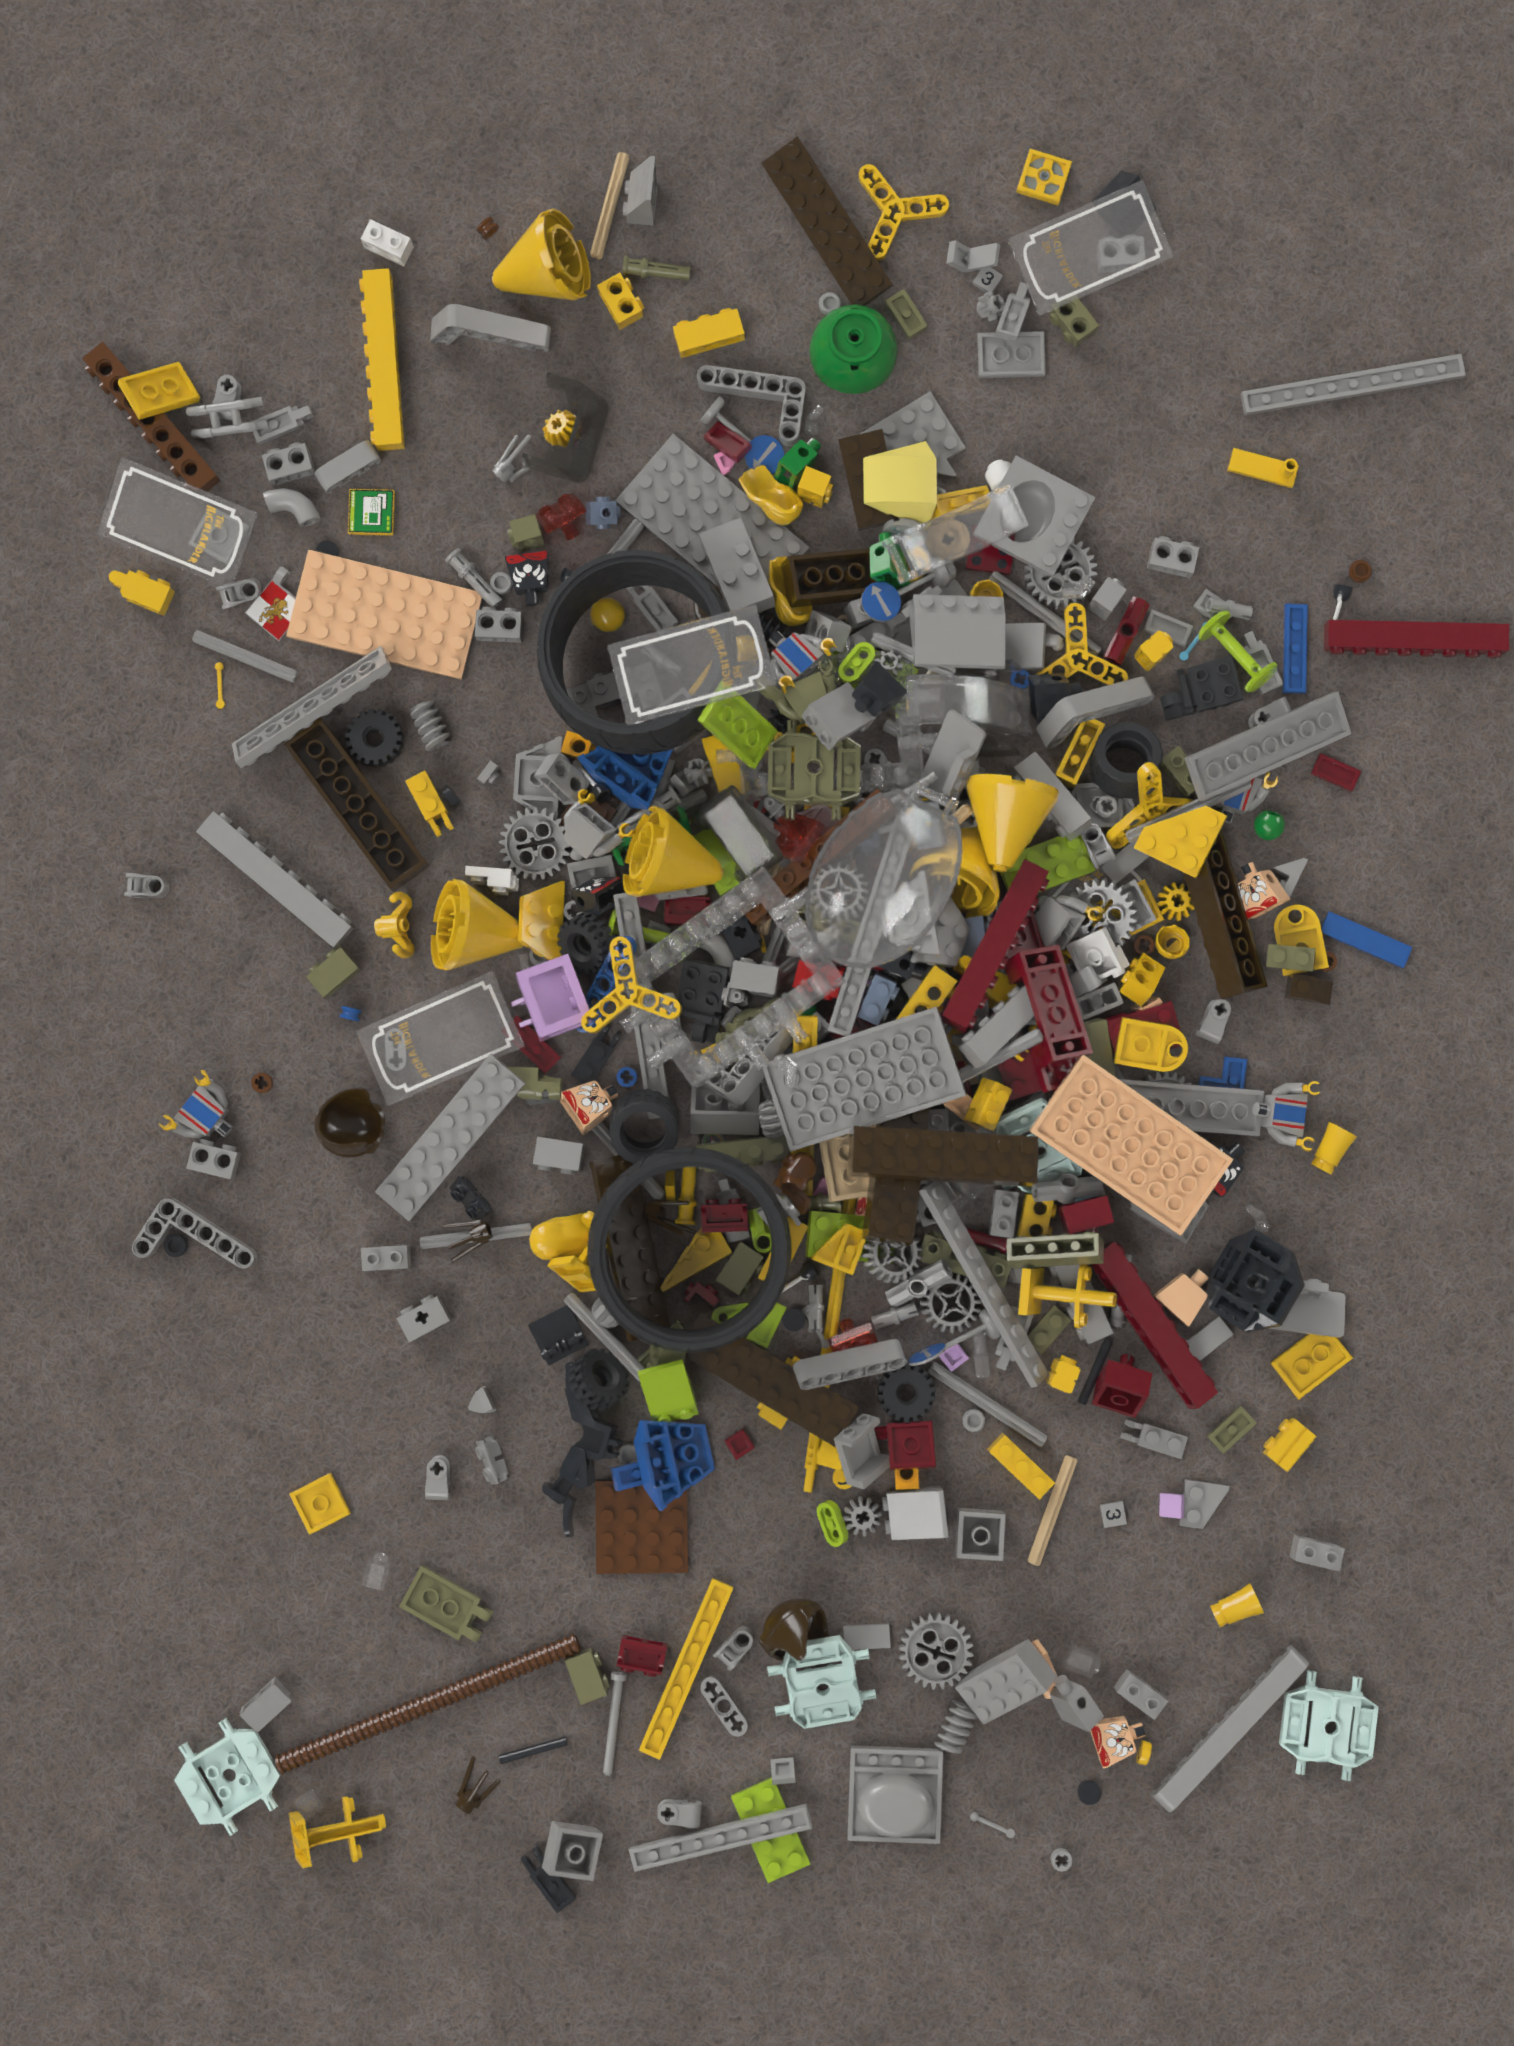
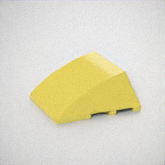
M924 441L863 458L864 504L898 518L915 520L924 527V531H927L937 504V461L927 442Z

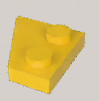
M845 1223L812 1255L811 1260L853 1275L866 1241L862 1239L863 1230Z

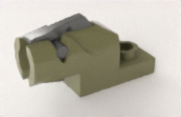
M508 1067L526 1082L517 1096L526 1099L529 1105L552 1103L561 1100L562 1078H553L546 1075L540 1077V1068Z

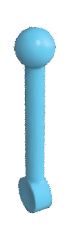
M1199 633L1185 652L1180 653L1179 657L1182 661L1188 659V654L1199 641Z

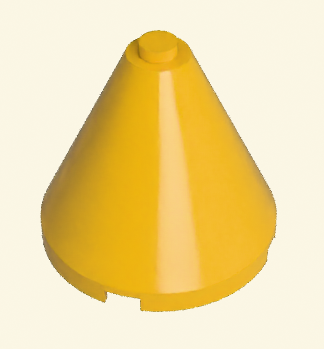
M553 208L540 213L494 270L492 276L494 286L502 292L565 300H578L585 297L586 293L584 292L589 290L591 286L589 262L582 241L575 242L570 230L574 229V226L561 211Z
M976 774L969 776L966 789L988 864L993 866L994 871L1006 872L1007 869L1013 867L1057 803L1059 794L1057 788L1031 779H1025V781L1014 780L1012 776Z
M657 806L649 807V810L653 812L650 815H642L627 850L625 863L629 864V875L623 874V887L626 894L642 897L713 885L720 881L724 872L723 868H721V863L665 809Z
M978 827L957 829L950 835V845L932 849L915 863L910 874V880L914 881L919 877V873L926 871L932 903L937 890L944 887L960 913H966V918L985 917L995 910L1000 898L997 874L993 870V866L988 864Z
M458 879L447 881L438 898L433 922H437L436 935H431V955L434 966L437 969L452 970L523 947L518 942L519 921L465 881Z

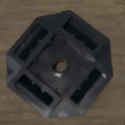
M1256 1229L1230 1239L1208 1276L1209 1309L1248 1333L1282 1326L1305 1286L1295 1253ZM1260 1279L1259 1285L1255 1287L1256 1281Z

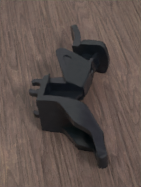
M569 1362L565 1365L566 1388L564 1390L571 1418L582 1425L583 1437L575 1445L571 1446L561 1465L560 1476L554 1484L544 1482L542 1485V1492L558 1504H564L563 1529L567 1538L574 1535L572 1517L577 1500L569 1494L570 1489L573 1485L584 1489L586 1486H591L595 1483L593 1460L618 1457L620 1453L614 1452L612 1446L623 1445V1441L615 1437L618 1425L602 1420L596 1409H590V1404L584 1406L582 1404L583 1399L575 1397L577 1392L576 1390H571L570 1387L573 1383L569 1382V1377L572 1375L569 1374V1371L573 1367L574 1362Z

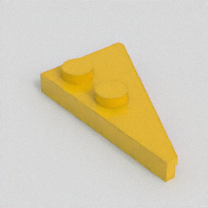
M701 1227L678 1259L670 1274L665 1278L664 1283L660 1287L662 1292H666L731 1255L732 1251L722 1233H702Z

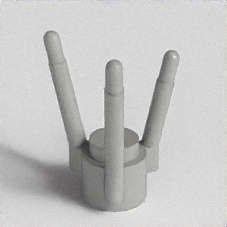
M515 435L500 460L494 465L495 468L492 472L503 483H506L508 480L512 483L517 477L538 464L536 460L513 473L515 468L511 462L530 440V435H527L508 457L519 439V435Z

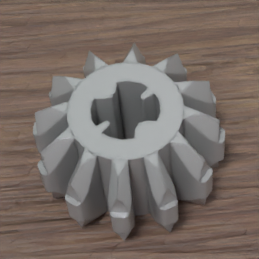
M773 1099L761 1102L758 1107V1114L763 1134L767 1138H778L785 1135Z
M859 1496V1504L857 1505L851 1499L849 1502L853 1509L849 1507L844 1508L846 1513L851 1514L843 1516L844 1521H851L846 1525V1528L849 1530L855 1526L854 1535H857L859 1530L862 1529L863 1536H867V1528L874 1533L875 1529L872 1524L877 1526L881 1524L879 1520L875 1519L882 1516L880 1511H875L879 1505L874 1503L870 1506L871 1498L869 1497L866 1499L865 1504H863V1499ZM866 1511L868 1519H863L862 1522L858 1521L859 1517L856 1515Z

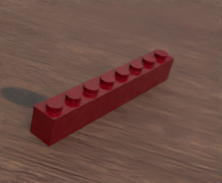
M1328 620L1324 624V651H1330L1332 655L1344 654V651H1353V655H1366L1367 652H1375L1377 656L1389 655V652H1398V656H1411L1412 653H1420L1421 657L1434 656V653H1443V657H1456L1457 654H1465L1466 658L1479 657V654H1487L1488 658H1501L1503 654L1509 651V624Z
M1024 859L941 1016L943 1023L962 1033H965L967 1028H973L978 1018L974 1015L978 1008L983 1009L988 999L985 993L988 988L993 990L999 978L995 974L999 968L1001 970L1004 969L1009 959L1005 955L1009 949L1014 950L1019 940L1016 937L1019 929L1024 931L1029 921L1026 915L1029 910L1034 912L1040 900L1036 896L1039 891L1044 893L1050 881L1046 879L1049 873L1048 870Z
M1115 1241L1105 1243L1104 1263L1090 1264L1108 1292L1116 1293L1117 1305L1188 1409H1199L1218 1393L1214 1387L1213 1379L1205 1374L1202 1369V1363L1197 1357L1192 1355L1187 1341L1179 1336L1174 1322L1166 1317L1161 1303L1153 1298L1148 1284L1140 1279L1135 1265L1127 1260L1122 1246Z

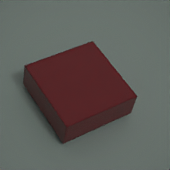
M743 1428L724 1440L736 1460L755 1448Z

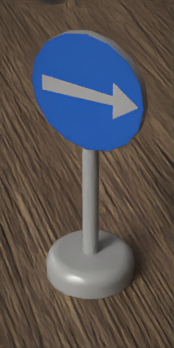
M719 396L700 421L704 424H709L715 417L719 419L725 426L751 443L752 449L745 455L747 466L750 469H755V467L765 465L769 472L774 474L779 460L784 456L782 445L771 436L761 435L753 440L746 437L719 413L725 405L724 399Z
M937 557L929 560L928 575L898 591L894 586L886 582L870 584L862 594L861 604L863 611L875 621L885 622L891 620L900 610V595L930 580L935 586L938 585L940 588L949 586L950 578L945 565Z
M985 1308L979 1313L981 1326L946 1344L937 1343L916 1352L909 1358L908 1363L911 1366L927 1363L940 1356L946 1349L984 1330L991 1339L999 1338L1000 1333Z

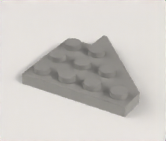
M928 392L862 432L866 433L883 429L887 451L926 441L936 457L937 475L950 478L956 477V473L949 464L948 459L965 449L964 444L931 392Z

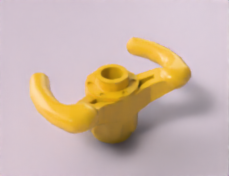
M399 891L394 892L389 897V900L392 903L401 900L402 903L391 915L381 916L380 919H376L374 928L377 936L395 940L398 944L393 945V952L400 958L408 959L415 952V946L407 935L409 922L406 918L409 910L412 908V899L406 893Z

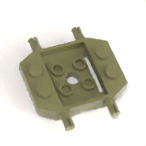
M787 720V733L769 744L768 796L786 806V820H789L790 811L791 820H795L796 805H831V820L835 821L837 812V821H840L842 805L860 797L861 745L849 737L836 744L835 747H838L837 791H833L834 748L829 751L820 742L817 735L797 733V720H793V728H791V720ZM792 747H795L794 790H791ZM811 763H817L821 767L820 771L815 774L810 773L807 768Z

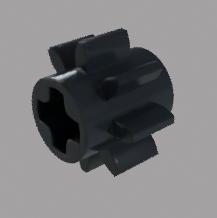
M771 709L770 713L773 717L769 718L768 722L774 723L773 727L776 729L780 728L784 734L785 728L788 726L787 720L791 719L786 718L785 723H780V720L776 719L779 718L781 713L779 710Z

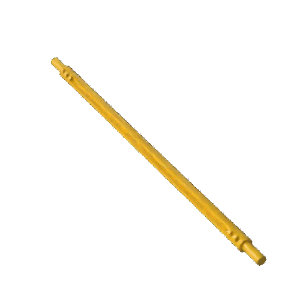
M856 1198L843 1200L842 1214H854ZM834 1268L832 1270L823 1333L824 1338L830 1342V1346L826 1349L821 1347V1355L835 1352L846 1273ZM809 1432L804 1466L806 1468L803 1491L813 1492L815 1470H818L819 1465L816 1464L817 1450L822 1444V1439Z

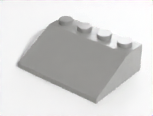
M913 594L909 614L914 667L1005 668V607L1003 597Z

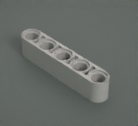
M891 1339L805 1358L797 1361L793 1365V1370L800 1388L807 1390L897 1370L906 1365L907 1359L900 1341Z

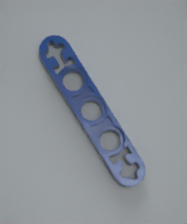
M623 936L630 941L634 956L637 949L636 941L630 936ZM619 942V946L615 947V950L621 953V958H616L617 961L621 959L629 960V956L624 957L622 942ZM610 951L585 997L589 1010L592 1008L591 1001L593 997L597 998L600 1002L616 988L614 972L611 968L612 959ZM622 964L619 967L618 973L620 976L624 975L628 964ZM603 978L609 981L610 987L607 991L601 986ZM607 1002V1003L604 1005V1011H605V1009H606V1007H607V1005H608L609 1002ZM599 1009L596 1011V1013H598L599 1016H597L595 1019L592 1018V1023H590L587 1027L592 1026L593 1028H595L597 1026L595 1023L596 1020L602 1017V1014L600 1013ZM583 1027L576 1028L581 1033L587 1032Z

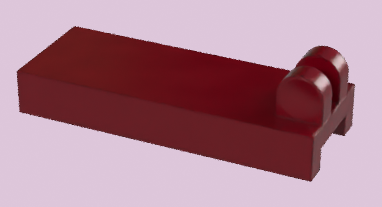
M516 1015L508 1023L514 1037L511 1041L546 1073L561 1057L545 1041L540 1042L537 1033L528 1025L520 1028L519 1023L523 1022V1020ZM504 1027L501 1032L509 1038L506 1027Z

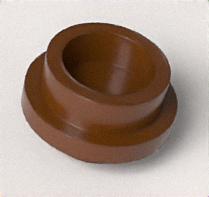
M1357 560L1349 567V576L1357 583L1367 581L1372 574L1371 566L1364 560Z

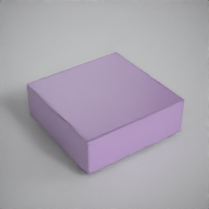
M959 1344L946 1349L939 1356L951 1372L969 1359Z
M1160 1493L1159 1516L1184 1518V1495Z

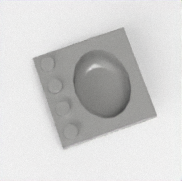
M1015 456L973 536L1053 577L1095 497L1032 463ZM1003 529L1016 530L1015 541L1008 538L1004 534Z
M851 1745L847 1840L940 1844L943 1749Z

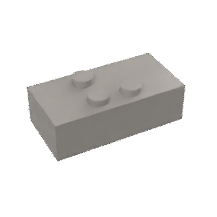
M741 518L699 533L701 546L731 618L736 617L737 621L775 607L773 593Z

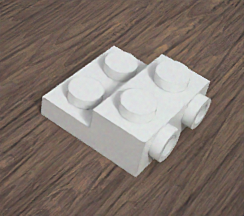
M466 866L465 875L473 884L487 885L495 895L508 896L509 892H518L519 878L511 869Z
M1106 927L1070 942L1066 946L1077 970L1079 971L1091 964L1101 983L1107 981V977L1110 975L1116 978L1126 972L1125 968L1130 965L1121 946H1115Z

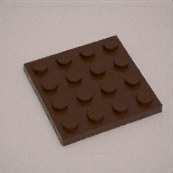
M596 1480V1574L688 1573L687 1490L682 1493V1496L671 1501L664 1510L659 1511L643 1485L616 1491L613 1480Z

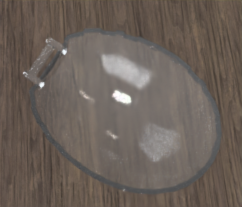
M918 780L915 781L908 794L901 789L883 794L880 792L865 800L866 803L856 811L852 810L848 814V818L840 827H836L825 842L813 864L809 875L808 889L805 891L807 928L814 943L822 953L841 965L855 968L876 967L904 955L927 935L940 918L954 890L962 859L961 830L957 817L952 815L959 800L943 796L923 786V783ZM920 794L946 808L944 811L939 810L917 799Z

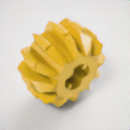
M559 409L555 415L551 414L549 420H544L546 426L542 428L546 441L557 449L560 447L566 449L568 444L573 445L574 439L579 438L578 433L582 430L579 425V419L568 410L561 411Z
M1175 882L1171 883V889L1168 886H1164V893L1157 895L1158 898L1164 900L1157 903L1158 907H1165L1160 913L1163 915L1168 911V920H1171L1175 914V919L1180 921L1182 915L1185 918L1190 916L1188 910L1193 911L1195 909L1189 903L1191 902V897L1188 896L1190 891L1189 889L1186 892L1184 891L1185 884L1183 883L1180 884L1179 888H1177ZM1179 897L1178 901L1181 904L1175 907L1174 901H1172L1171 899Z

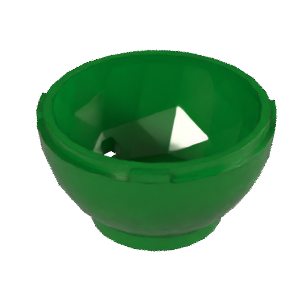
M856 304L836 308L825 315L816 325L809 347L810 361L818 378L831 389L848 394L865 393L881 386L892 373L898 353L896 336L888 321L876 310ZM852 336H857L859 340L857 342H853L850 338ZM852 365L858 366L859 368L857 370H852L850 367Z

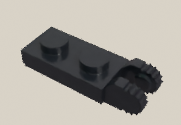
M609 1024L600 1031L597 1038H594L571 1074L572 1077L583 1084L595 1081L623 1034L620 1031L615 1033L609 1046L603 1043L602 1039L608 1034L611 1027Z
M535 1846L532 1851L541 1863V1866L536 1869L527 1855L522 1856L521 1861L530 1873L533 1882L555 1912L559 1913L576 1900V1896L562 1877L548 1875L542 1868L544 1854L538 1846Z

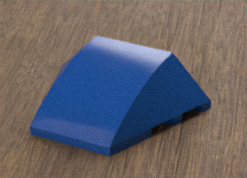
M596 746V749L590 753L578 756V760L596 783L607 785L611 790V794L630 808L648 810L673 749L654 754H625Z
M639 1421L634 1439V1447L643 1487L659 1511H662L671 1501L682 1496V1493L690 1486L696 1485L715 1470L705 1424Z

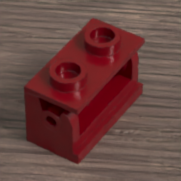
M705 894L666 899L664 924L670 926H685V924H689L690 926L702 927L704 925L710 927L711 898L706 897Z
M741 1198L728 1199V1203H719V1199L705 1200L706 1204H701L702 1233L748 1231L747 1203H742Z
M622 1635L616 1666L621 1667L620 1670L633 1673L634 1670L643 1671V1674L649 1677H657V1674L662 1675L668 1643Z

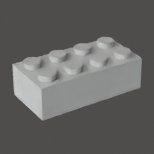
M1027 1639L970 1670L964 1675L955 1689L984 1725L1047 1692L1058 1676L1031 1641Z

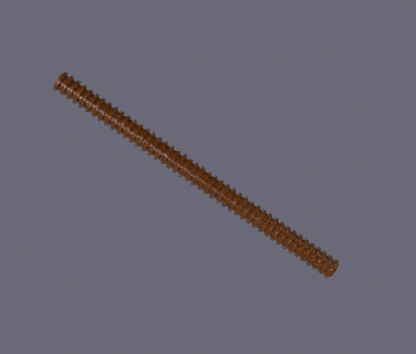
M572 1633L570 1637H563V1640L557 1639L556 1643L550 1642L549 1646L545 1644L543 1648L538 1647L537 1651L530 1650L529 1654L527 1652L523 1653L522 1657L518 1655L517 1659L511 1658L510 1662L506 1660L502 1665L499 1663L497 1667L491 1666L490 1670L484 1669L483 1673L479 1671L476 1676L472 1674L470 1678H463V1681L457 1680L456 1684L450 1683L449 1687L445 1685L443 1689H436V1692L430 1691L429 1695L427 1693L423 1694L422 1698L418 1696L416 1700L411 1699L410 1703L404 1702L402 1706L399 1704L396 1705V1708L391 1707L389 1711L384 1710L383 1714L379 1712L375 1717L372 1715L369 1719L364 1718L363 1722L357 1721L356 1725L352 1723L349 1725V1728L345 1726L342 1730H336V1733L330 1732L329 1736L323 1735L322 1739L318 1737L316 1741H309V1744L303 1743L302 1747L300 1745L296 1746L295 1750L291 1748L289 1752L284 1751L282 1755L277 1754L275 1756L276 1767L283 1775L286 1773V1770L290 1772L293 1768H299L300 1765L305 1766L306 1762L312 1763L313 1759L319 1760L320 1756L324 1758L327 1754H333V1751L339 1752L340 1748L346 1749L347 1745L351 1747L353 1743H360V1740L366 1741L367 1737L369 1739L373 1738L374 1734L378 1736L380 1732L385 1733L387 1729L392 1730L394 1726L396 1728L400 1727L401 1723L405 1725L407 1721L412 1722L414 1718L419 1719L421 1715L423 1717L427 1716L428 1712L431 1714L434 1710L439 1711L440 1707L446 1708L447 1704L451 1706L454 1702H460V1699L466 1700L467 1696L473 1697L474 1693L478 1695L481 1690L485 1692L487 1688H494V1685L500 1686L501 1682L503 1684L507 1683L508 1679L512 1681L514 1677L519 1678L521 1674L527 1675L528 1671L530 1673L534 1672L535 1668L539 1670L540 1666L546 1667L547 1663L551 1665L555 1660L557 1662L560 1661L562 1657L566 1659L567 1655L573 1656L574 1652L578 1654L581 1650L578 1638Z

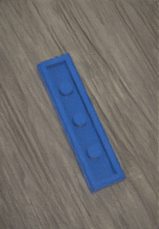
M1308 604L1284 605L1283 693L1306 694Z
M1330 911L1327 912L1321 926L1322 934L1400 968H1404L1413 948Z

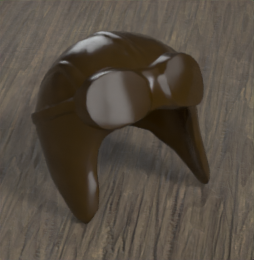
M363 1087L347 1089L330 1097L319 1108L315 1116L314 1126L319 1142L330 1153L340 1157L352 1158L364 1154H374L385 1135L384 1126L386 1123L383 1110L379 1104L373 1103L370 1100L368 1090Z
M800 1598L784 1601L773 1608L767 1616L762 1634L758 1638L759 1644L769 1657L776 1660H783L785 1653L788 1652L795 1660L801 1661L806 1656L808 1640L829 1637L825 1612L819 1603L809 1599ZM824 1663V1664H819V1665H814V1666L817 1667V1668H819V1667H825V1666L829 1665V1663Z

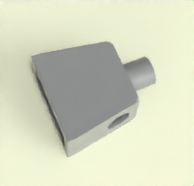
M1060 1675L1055 1679L1054 1684L1056 1688L1051 1691L1050 1697L1061 1720L1089 1732L1104 1715L1083 1686L1069 1681L1066 1675Z

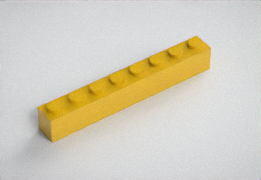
M389 268L362 270L363 279H359L361 293L364 292V300H361L362 314H366V322H363L362 325L364 336H367L368 344H364L365 357L369 358V366H366L367 379H370L371 387L367 388L368 400L372 401V409H369L370 423L374 424V431L370 432L371 443L376 446L378 451L405 449L392 274Z

